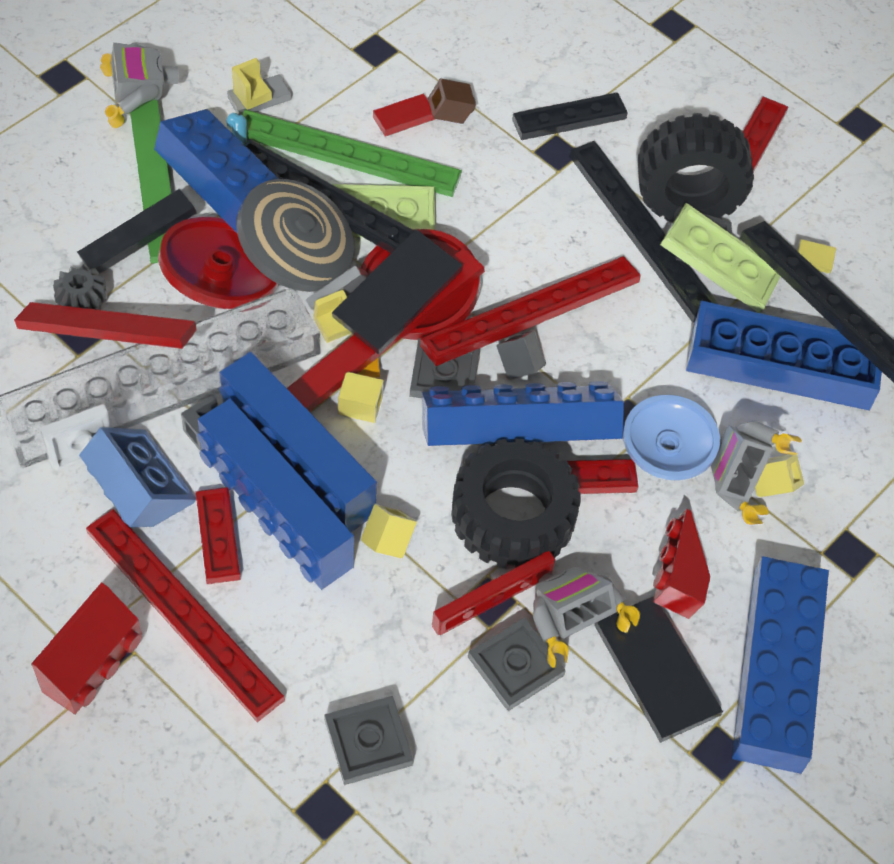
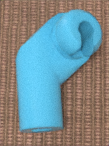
M231 113L226 120L227 126L232 128V133L244 144L247 141V120L243 115Z

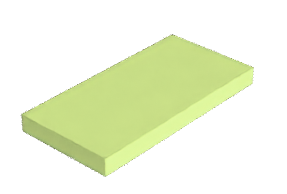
M332 184L412 230H435L434 186ZM352 231L353 237H362Z
M687 203L679 212L660 244L758 313L765 308L781 277L748 245Z

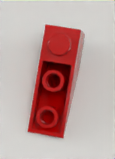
M686 509L678 518L674 517L667 526L665 535L668 536V541L659 557L662 566L653 582V587L656 588L653 602L689 619L705 604L711 576L692 512Z

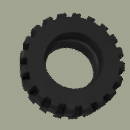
M693 113L692 117L681 115L676 117L675 121L669 122L667 120L659 126V130L654 129L647 136V139L643 141L640 153L638 154L640 194L643 196L646 206L659 217L664 216L666 221L673 223L675 211L679 206L684 207L686 203L700 213L722 219L723 215L727 214L729 216L735 212L737 206H741L752 190L754 174L748 139L745 138V134L740 128L734 127V124L726 119L721 121L718 116L711 114L708 117H704L701 113ZM694 165L714 167L710 171L698 175L676 173L683 168Z
M503 439L495 441V446L492 447L490 444H486L478 448L477 455L472 453L465 459L464 466L459 468L456 475L451 511L455 532L460 540L465 539L464 547L470 553L477 551L480 560L485 563H489L490 560L497 562V567L506 569L507 565H515V568L548 551L555 558L560 554L561 548L567 546L571 540L572 532H574L581 503L577 476L571 475L572 468L567 461H559L560 454L552 449L549 451L543 449V444L533 441V444L524 443L525 439H514V442L507 443V440ZM502 488H520L535 495L542 502L545 511L541 515L529 520H511L493 511L485 498L492 492Z

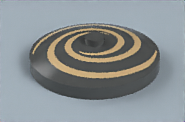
M289 179L269 180L253 188L240 205L236 219L240 244L253 265L272 281L293 290L312 292L320 290L349 269L354 256V239L351 228L340 209L317 189L302 182Z

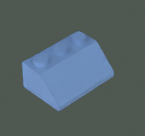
M100 427L79 454L87 466L88 472L95 477L104 490V495L112 501L121 514V519L129 527H154L191 506L196 501V497L147 430Z

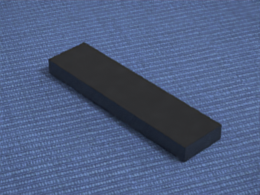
M617 92L513 113L512 121L520 139L526 140L625 120L628 112Z
M179 188L80 249L77 253L89 270L96 268L100 274L166 233L173 225L197 214L196 209Z

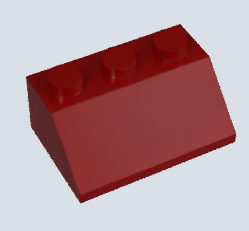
M101 582L31 663L42 693L75 715L82 706L87 707L95 698L97 688L105 679L109 680L116 673L120 661L125 654L133 652L139 645L142 638L139 619L107 585Z

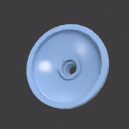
M658 395L641 401L630 411L623 429V441L630 458L645 472L666 480H685L702 474L712 465L719 451L720 433L713 417L701 405L681 396ZM663 447H670L672 450H667Z

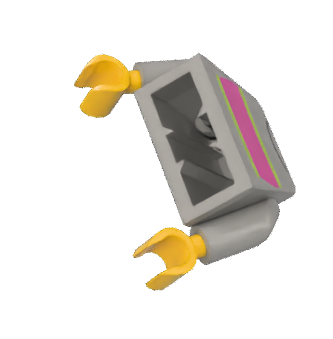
M113 43L112 56L105 53L100 60L102 62L100 69L107 77L112 76L115 103H119L118 107L115 105L106 107L105 115L108 117V123L111 127L118 128L125 121L124 113L129 114L140 105L161 98L163 83L178 84V66H162L161 54L157 49L146 48L137 43L129 45Z
M757 421L743 423L738 428L728 426L720 439L719 451L711 465L717 495L735 510H742L744 522L750 525L763 524L757 514H769L768 508L765 505H750L747 502H749L773 451L772 445L776 444V449L780 453L797 455L796 452L790 450L789 444L791 440L802 443L799 436L785 433L779 435L778 430Z
M572 567L555 576L550 573L544 574L539 579L535 588L537 598L533 602V620L542 641L547 642L549 645L547 662L553 668L556 667V660L553 655L555 653L563 655L566 663L568 661V646L564 642L558 641V636L564 639L616 612L619 613L616 622L617 627L625 633L629 631L631 626L629 620L634 626H637L640 619L639 610L631 605L625 606L623 603L625 601L624 597L605 575L592 574L580 568Z

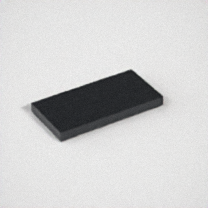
M415 229L332 312V317L380 355L463 270V265Z
M653 596L632 605L639 610L640 619L637 626H634L629 620L631 626L627 633L622 632L617 627L618 612L596 622L594 626L661 743L720 717L723 710L662 606L653 602Z

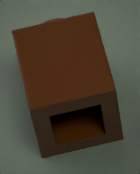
M442 78L439 79L428 97L433 119L464 124L476 106L470 84Z

